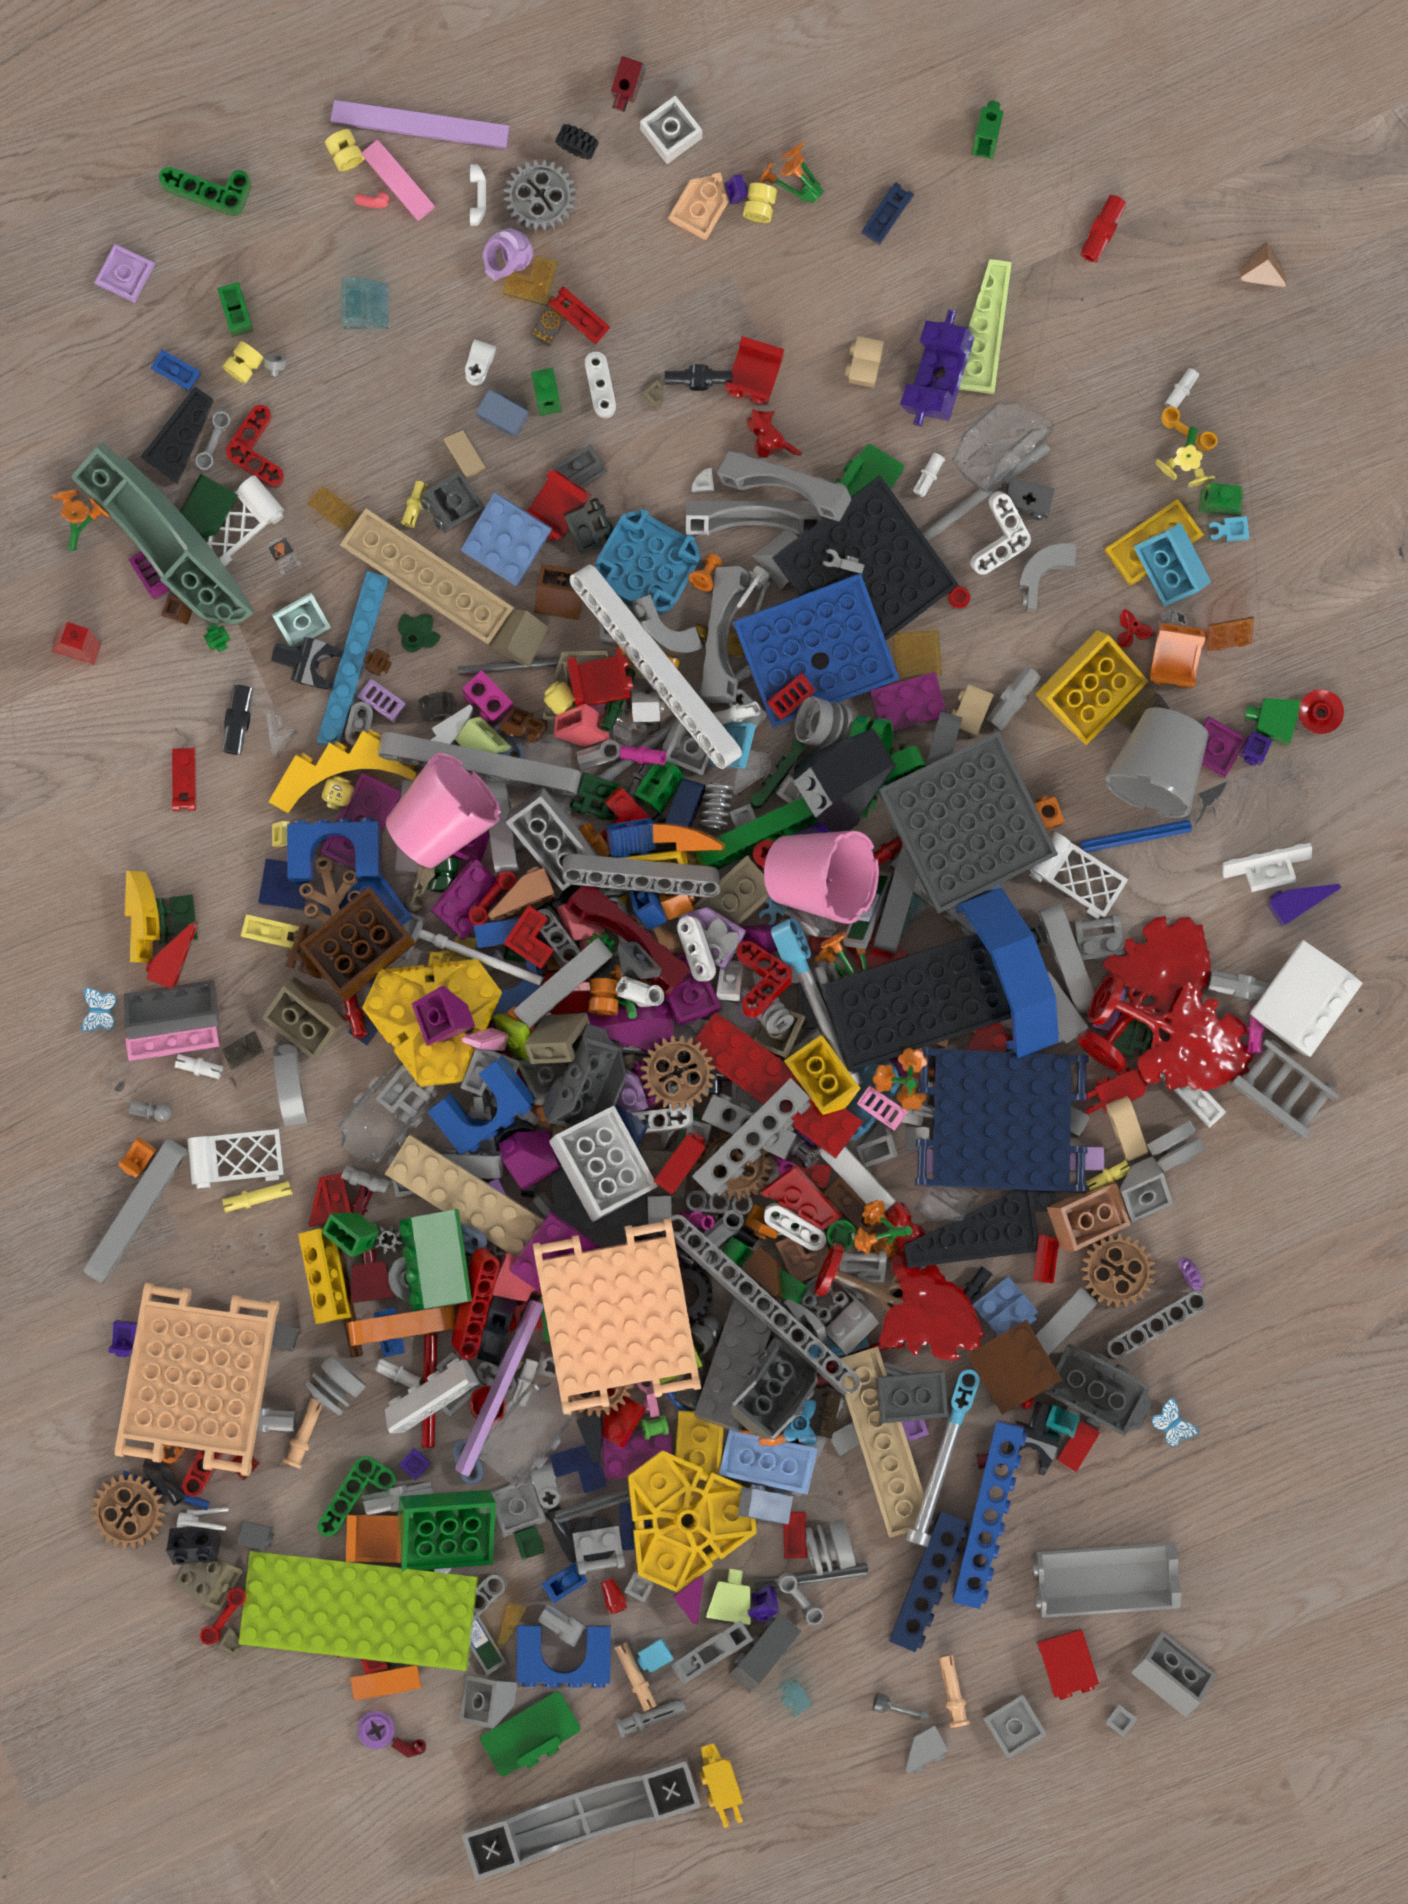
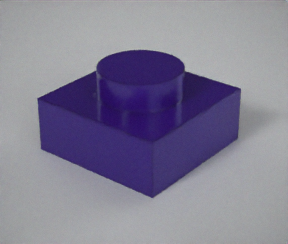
M742 174L732 176L725 183L730 204H738L747 196V185L743 181Z
M413 1448L400 1462L399 1466L416 1481L430 1466L431 1462L416 1448Z

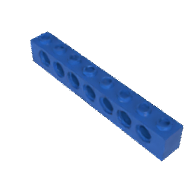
M996 1419L953 1603L980 1609L981 1603L986 1604L989 1590H985L987 1581H992L994 1568L990 1566L992 1558L997 1559L1000 1545H996L997 1537L1002 1536L1005 1523L1001 1521L1003 1513L1008 1514L1011 1500H1007L1009 1491L1014 1490L1016 1478L1012 1477L1014 1468L1019 1469L1022 1455H1018L1020 1446L1025 1445L1027 1433L1023 1432L1024 1426ZM1005 1441L1011 1442L1014 1446L1013 1450L1009 1453L1003 1452L1000 1448L1001 1444ZM998 1464H1005L1008 1467V1472L1005 1475H998L995 1472V1467ZM994 1486L1000 1487L1003 1491L1002 1495L998 1498L992 1497L989 1493L990 1489ZM988 1509H993L997 1512V1517L994 1520H988L985 1518L984 1512ZM984 1531L989 1532L992 1536V1539L986 1543L981 1542L978 1538L979 1534ZM982 1554L986 1557V1562L982 1565H977L973 1561L974 1556ZM971 1577H978L981 1584L978 1587H971L967 1581Z

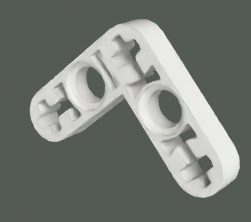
M997 491L990 496L989 506L1004 536L972 556L971 567L979 574L991 572L1025 550L1031 543L1030 535L1011 498L1001 491ZM999 498L1003 500L1002 505L1005 509H1007L1006 511H1003V509L997 505L999 503ZM1013 515L1015 517L1014 524L1006 527V518ZM1018 535L1022 536L1020 544L1017 543ZM1008 541L1011 543L1013 549H1011L1009 544H1007ZM1000 546H1005V554L997 557L995 554L996 549ZM981 559L984 560V567L982 568L979 566Z
M671 1074V1075L667 1076V1079H668V1078H671V1077H673V1076H675V1075ZM689 1074V1075L686 1077V1079H687V1082H688L689 1084H691V1083H690V1074ZM673 1082L668 1083V1093L674 1094L679 1089L677 1085H673ZM669 1103V1109L631 1113L641 1121H648L650 1128L645 1133L686 1129L693 1122V1110L688 1103L685 1104L684 1110L681 1109L680 1105H676L673 1111L672 1104ZM680 1113L687 1116V1119L683 1120V1124L677 1120L671 1121L670 1116L673 1118L680 1117ZM661 1114L665 1117V1123L661 1127H656L654 1125V1118Z

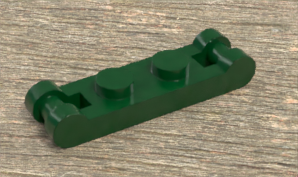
M797 739L792 742L789 755L787 757L782 756L775 765L778 768L773 775L769 773L762 782L763 789L759 793L752 794L750 804L754 809L763 807L786 773L792 769L804 753L805 743H801Z

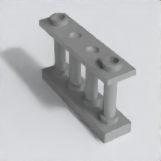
M1266 1039L1262 1042V1047L1266 1051L1250 1072L1243 1077L1238 1075L1230 1085L1301 1140H1305L1311 1134V1131L1307 1129L1309 1127L1308 1123L1328 1098L1332 1101L1338 1099L1339 1095L1335 1093L1337 1089L1328 1082L1323 1084L1281 1051L1282 1047L1274 1040L1269 1042ZM1273 1056L1277 1057L1284 1063L1283 1067L1265 1090L1258 1091L1253 1087V1081ZM1293 1070L1302 1077V1080L1285 1102L1278 1106L1271 1101L1273 1098L1272 1094L1290 1071ZM1309 1084H1311L1321 1093L1301 1119L1298 1118L1296 1120L1289 1115L1291 1113L1290 1109Z

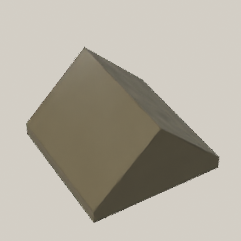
M513 610L495 635L489 651L530 667L549 627L527 610Z
M788 1010L789 1015H792L794 1018L793 1024L786 1031L779 1034H770L759 1020L751 1038L776 1057L787 1059L804 1022V1015Z

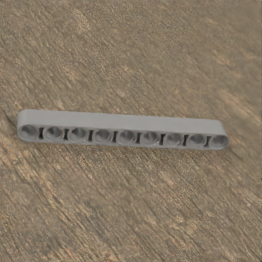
M383 732L378 756L383 759L425 767L436 753H446L462 761L463 765L461 767L470 774L474 771L481 779L540 790L544 787L547 792L565 796L577 795L581 772L574 769L392 732Z

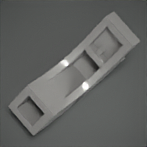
M1061 543L1048 546L1037 552L1028 561L1018 586V590H1027V592H1023L1022 606H1026V612H1036L1038 582L1043 575L1053 570H1074L1076 544Z
M651 595L632 602L634 613L638 617L640 624L667 657H680L703 648L695 627L677 632L670 630L661 622Z
M293 1043L274 1046L273 1060L276 1086L284 1125L291 1126L307 1123V1109L299 1070L298 1047Z
M740 1620L686 1653L671 1664V1667L684 1685L715 1663L737 1652L753 1639Z

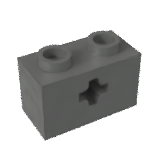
M1010 479L1007 495L1011 498L1019 515L1021 513L1030 515L1029 518L1042 521L1048 518L1055 488ZM1027 497L1031 498L1030 505L1026 504Z

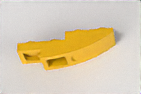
M126 871L125 916H131L130 962L148 963L153 958V940H160L157 903L146 872Z

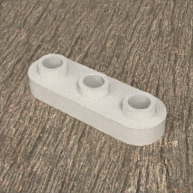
M591 352L585 358V369L594 411L600 418H610L616 411V402L607 359L600 352ZM595 359L600 361V364L597 366L592 364V361ZM603 381L605 384L603 387H598L596 383ZM603 402H607L609 406L608 408L603 409L601 407V404Z
M682 917L677 924V931L691 973L697 981H710L715 975L716 968L701 923L696 917Z
M773 1203L766 1207L764 1220L768 1226L809 1250L817 1251L825 1246L826 1234L824 1230H820L800 1218L798 1214L790 1209H785L778 1205V1203ZM774 1211L780 1213L777 1217H773L771 1214ZM798 1223L799 1226L798 1228H792L791 1224ZM813 1234H817L819 1236L816 1240H812L810 1238V1236Z

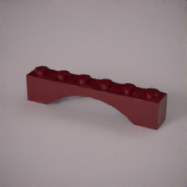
M582 885L570 897L565 909L580 922L604 927L618 934L627 942L637 941L662 969L659 977L650 978V982L661 987L667 997L684 982L691 971L686 964L670 953L666 946L661 945L655 940L650 932L640 927L631 916L618 908L614 901L609 900L603 895L598 887Z

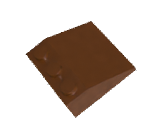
M1027 1320L967 1354L1002 1415L1062 1380Z

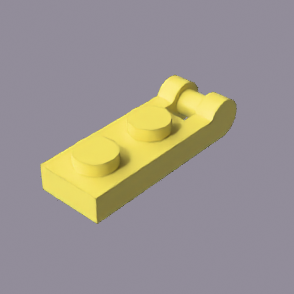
M246 914L241 937L291 949L294 942L288 940L289 933L298 931L299 926Z

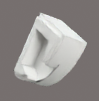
M712 468L703 470L695 478L692 484V494L714 491Z

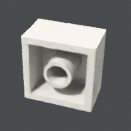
M676 95L640 121L641 132L666 164L702 139V129Z

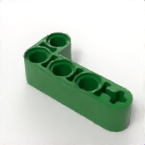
M165 167L159 173V181L166 192L229 216H237L242 212L252 187L249 176L242 170H236L230 175L226 187L173 167ZM242 179L246 181V183L241 187L235 186V183L238 180ZM189 184L196 185L193 191L185 190ZM210 192L217 193L216 197L213 199L206 198L207 194ZM230 200L238 201L234 207L227 206Z
M732 1236L722 1249V1252L740 1268L755 1252ZM781 1269L782 1298L799 1304L809 1287Z
M363 1456L359 1458L319 1520V1533L325 1537L337 1534L369 1482L378 1488L389 1489L396 1484V1473L373 1457ZM363 1460H369L372 1464V1470L369 1473H364L360 1469V1464ZM383 1472L389 1473L392 1477L389 1485H383L380 1482V1475ZM351 1480H357L360 1484L359 1491L356 1493H352L348 1489V1483ZM342 1499L347 1503V1510L344 1513L338 1512L335 1508L338 1500ZM331 1511L335 1516L341 1517V1520L335 1519L332 1523L334 1530L326 1532L324 1522L331 1521L333 1517L329 1515Z

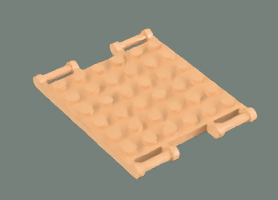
M671 1218L664 1219V1222L632 1227V1225L625 1226L626 1244L583 1252L581 1251L579 1235L572 1236V1239L541 1245L540 1243H533L564 1415L571 1414L570 1411L601 1405L603 1407L610 1406L607 1388L652 1380L655 1397H661L664 1393L694 1388V1390L701 1389ZM666 1231V1236L634 1242V1236ZM574 1248L575 1253L542 1259L543 1253ZM691 1373L692 1379L660 1385V1378ZM600 1390L599 1397L572 1402L568 1401V1396Z
M145 1283L116 1440L115 1456L124 1457V1455L148 1458L152 1459L153 1462L160 1463L163 1459L164 1445L204 1450L203 1469L212 1470L214 1468L240 1472L241 1475L249 1476L252 1469L251 1462L276 1316L279 1311V1301L271 1300L270 1302L243 1299L242 1296L233 1295L230 1311L223 1312L188 1307L192 1294L189 1288L180 1290L154 1286L153 1283ZM153 1295L178 1298L180 1301L179 1305L153 1302L151 1298ZM248 1308L268 1311L267 1318L239 1314V1309ZM126 1439L154 1443V1448L151 1450L126 1446ZM214 1452L243 1456L242 1463L214 1459Z

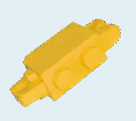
M714 1743L702 1746L701 1752L704 1764L702 1765L703 1771H700L699 1774L703 1785L708 1784L710 1793L706 1795L710 1807H715L716 1812H719L724 1828L729 1827L728 1817L725 1815L724 1809L733 1807L735 1820L738 1823L743 1822L738 1805L743 1803V1799L730 1760L724 1757L721 1758Z

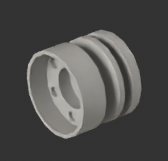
M815 696L808 697L803 701L796 715L794 726L797 740L801 743L813 746L818 745L824 748L849 738L853 724L852 711L850 707L844 704L829 702L826 699Z
M330 1354L321 1364L322 1369L326 1373L325 1377L313 1373L312 1376L319 1383L316 1385L312 1381L307 1380L305 1386L322 1406L341 1416L344 1410L337 1403L340 1401L349 1407L350 1403L345 1394L349 1393L357 1397L365 1389L366 1385L348 1367Z
M844 1519L829 1522L828 1534L824 1533L820 1525H817L819 1536L816 1537L813 1536L811 1527L805 1529V1543L809 1559L818 1576L823 1574L821 1566L823 1563H826L829 1573L832 1572V1561L837 1560L841 1569L856 1566Z

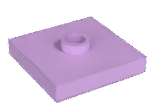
M114 243L94 283L130 302L136 303L155 263Z

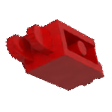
M1127 1067L1121 1072H1117L1118 1077L1112 1080L1106 1077L1096 1082L1097 1087L1087 1093L1086 1099L1089 1100L1091 1097L1096 1096L1099 1104L1088 1107L1085 1113L1089 1115L1099 1109H1103L1104 1114L1108 1113L1106 1104L1126 1096L1129 1097L1130 1101L1140 1098L1145 1094L1146 1086L1149 1083L1144 1081L1140 1070L1136 1068L1130 1070Z

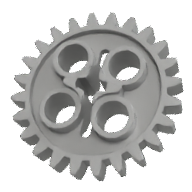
M534 160V166H530L528 162H525L526 169L523 170L518 166L519 174L511 173L514 181H506L507 186L510 187L504 189V194L508 196L504 198L506 204H510L506 207L507 212L514 211L511 214V219L518 218V226L525 222L526 230L534 226L536 233L539 227H542L543 231L546 232L549 225L555 230V223L557 222L562 226V217L569 219L567 211H574V207L571 205L576 203V198L572 196L576 194V189L571 188L574 185V181L568 180L570 177L568 172L562 174V166L555 169V162H552L550 166H547L546 160H543L542 165H538L537 160ZM540 177L548 179V182L543 185L538 184L536 181ZM528 181L534 184L535 189L540 195L544 194L545 202L553 208V211L548 210L541 197H536V191L527 183ZM527 190L530 192V195L522 198L519 196V193ZM558 194L562 198L560 201L554 202L550 200V197ZM537 207H540L544 210V212L540 215H535L532 213V211Z

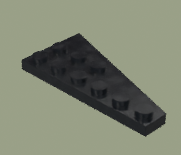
M1014 1190L903 1245L906 1268L1037 1252L1039 1235L1033 1191Z

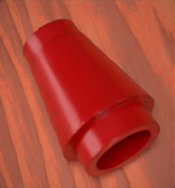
M613 1578L601 1583L606 1610H609L611 1615L628 1608L626 1604L628 1601Z

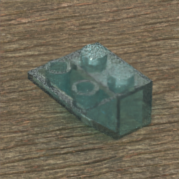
M342 278L341 322L343 328L389 329V284L366 278Z

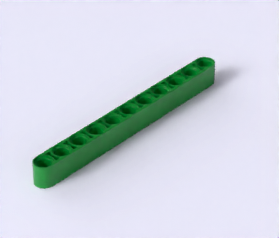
M910 746L890 755L896 767L882 787L926 767V763L917 746ZM801 797L717 837L716 839L725 843L723 850L693 851L698 866L714 867L718 870L752 854L755 846L763 840L776 841L782 836L792 835L820 821L814 816L805 799Z

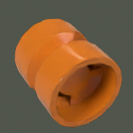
M609 978L590 980L589 993L593 997L589 1000V1013L595 1015L618 1014V1000L615 998L618 995L617 991H615L618 980Z

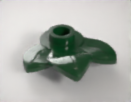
M407 614L401 616L398 623V631L402 635L401 645L406 651L414 653L422 647L431 648L439 642L441 636L432 631L433 618L430 614H421L415 619ZM409 639H416V642L411 643Z

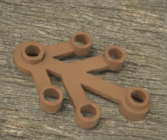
M322 856L316 860L315 868L322 875L327 896L315 891L309 883L302 884L299 892L303 898H310L329 908L331 915L334 916L340 911V904L351 887L357 883L358 878L354 871H346L343 874L344 881L336 893L331 875L335 865L331 858ZM327 862L325 867H320L321 863ZM348 876H354L351 881H347ZM306 888H310L309 893H303ZM356 890L351 891L348 894L349 902L352 901L354 896H358L360 892ZM313 903L306 905L304 908L306 916L310 919H316L325 923L331 918V916L320 912ZM310 909H315L313 914H308Z

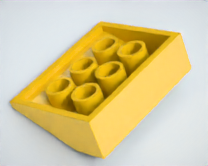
M1097 630L1035 695L1057 719L1081 742L1087 745L1149 681L1109 634Z

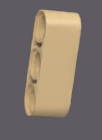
M1126 1096L1106 1104L1124 1159L1128 1162L1148 1154L1147 1146L1129 1097Z

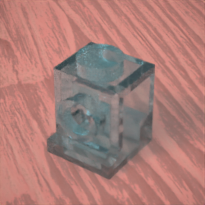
M790 1679L779 1686L784 1694L781 1697L782 1701L788 1709L791 1707L794 1709L791 1712L793 1718L813 1705L798 1680L792 1682Z

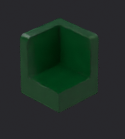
M537 1526L514 1533L522 1561L545 1552Z

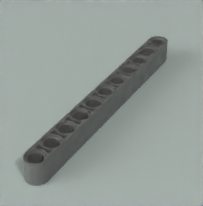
M940 712L926 760V766L953 753L963 717ZM903 844L873 946L875 949L892 954L896 953L918 876Z

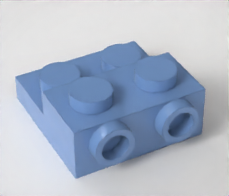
M1009 1276L972 1305L996 1336L1001 1335L1025 1320L1030 1325L1037 1319L1034 1315L1038 1311L1026 1296L1021 1293Z

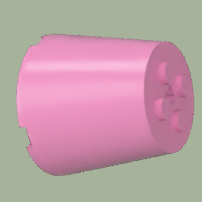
M436 753L428 761L386 818L388 832L399 848L412 860L429 868L435 867L493 827L501 819L498 817V814L501 812L499 804L489 787L474 771L470 774L461 767L463 765L462 761L446 753Z
M858 831L782 836L773 843L766 857L764 881L767 892L772 900L779 904L840 923H854L859 920L858 917L862 912L868 911L876 894L879 867L878 859L873 857L872 849L874 846L865 834Z

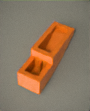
M671 823L653 824V842H676L677 851L723 850L725 848V843L700 830Z
M418 1665L350 1677L354 1700L422 1688Z

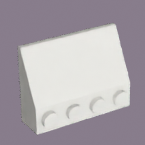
M1302 940L1250 1012V1015L1297 1053L1311 1057L1363 983L1345 968Z
M615 1106L555 1135L549 1141L592 1222L658 1187L653 1182L654 1178Z
M458 1358L446 1365L448 1369L441 1374L439 1371L427 1377L428 1382L422 1386L418 1383L408 1389L409 1394L405 1397L397 1396L388 1402L390 1406L385 1409L388 1431L390 1433L406 1432L481 1384L467 1360L459 1361Z

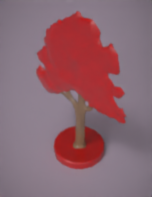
M837 1243L833 1244L820 1269L814 1287V1294L823 1297L835 1279L878 1298L884 1309L888 1311L884 1318L882 1334L879 1336V1343L881 1345H887L888 1348L897 1347L896 1343L907 1341L906 1346L913 1355L920 1353L919 1346H924L928 1343L931 1344V1354L934 1357L949 1361L960 1359L956 1348H965L968 1351L979 1348L981 1336L985 1337V1333L982 1331V1327L974 1313L975 1308L971 1305V1301L964 1294L962 1288L957 1287L953 1281H946L945 1276L941 1274L937 1265H929L923 1269L918 1267L906 1268L904 1252L893 1255L890 1260L892 1271L895 1274L888 1285L876 1286L838 1270L843 1257L844 1247ZM894 1289H901L903 1293L901 1298H896L888 1294V1292Z

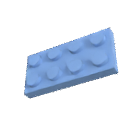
M729 1430L719 1472L720 1476L808 1495L818 1451L817 1448L790 1442L776 1446H761L758 1443L760 1436Z

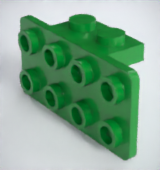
M867 444L859 456H856L853 461L850 459L843 469L846 473L842 479L837 478L834 484L841 483L846 486L851 497L877 476L881 475L889 488L892 489L902 474L904 465L872 444Z
M556 1691L486 1732L480 1737V1741L500 1776H506L518 1768L526 1766L529 1769L540 1762L538 1758L544 1754L547 1757L555 1754L560 1750L558 1746L579 1733L581 1727L561 1692Z

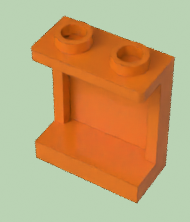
M1159 622L1150 669V680L1158 685L1175 684L1177 687L1184 689L1195 687L1201 648L1205 640L1204 629Z
M347 1515L346 1562L401 1563L398 1516Z

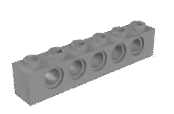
M790 1078L692 1177L711 1196L715 1194L720 1196L729 1187L727 1183L732 1178L736 1180L744 1173L743 1167L749 1161L753 1163L761 1156L759 1151L765 1145L770 1147L778 1139L776 1134L781 1129L786 1131L794 1123L792 1118L798 1112L802 1115L811 1106L808 1103L811 1098ZM785 1100H789L793 1104L792 1110L788 1113H783L780 1110V1104ZM769 1116L776 1119V1126L773 1129H766L764 1127V1120ZM751 1133H757L760 1137L759 1143L755 1146H751L747 1142V1138ZM735 1149H740L743 1152V1158L739 1162H734L731 1159V1153ZM719 1165H723L727 1169V1174L723 1178L715 1176V1169Z

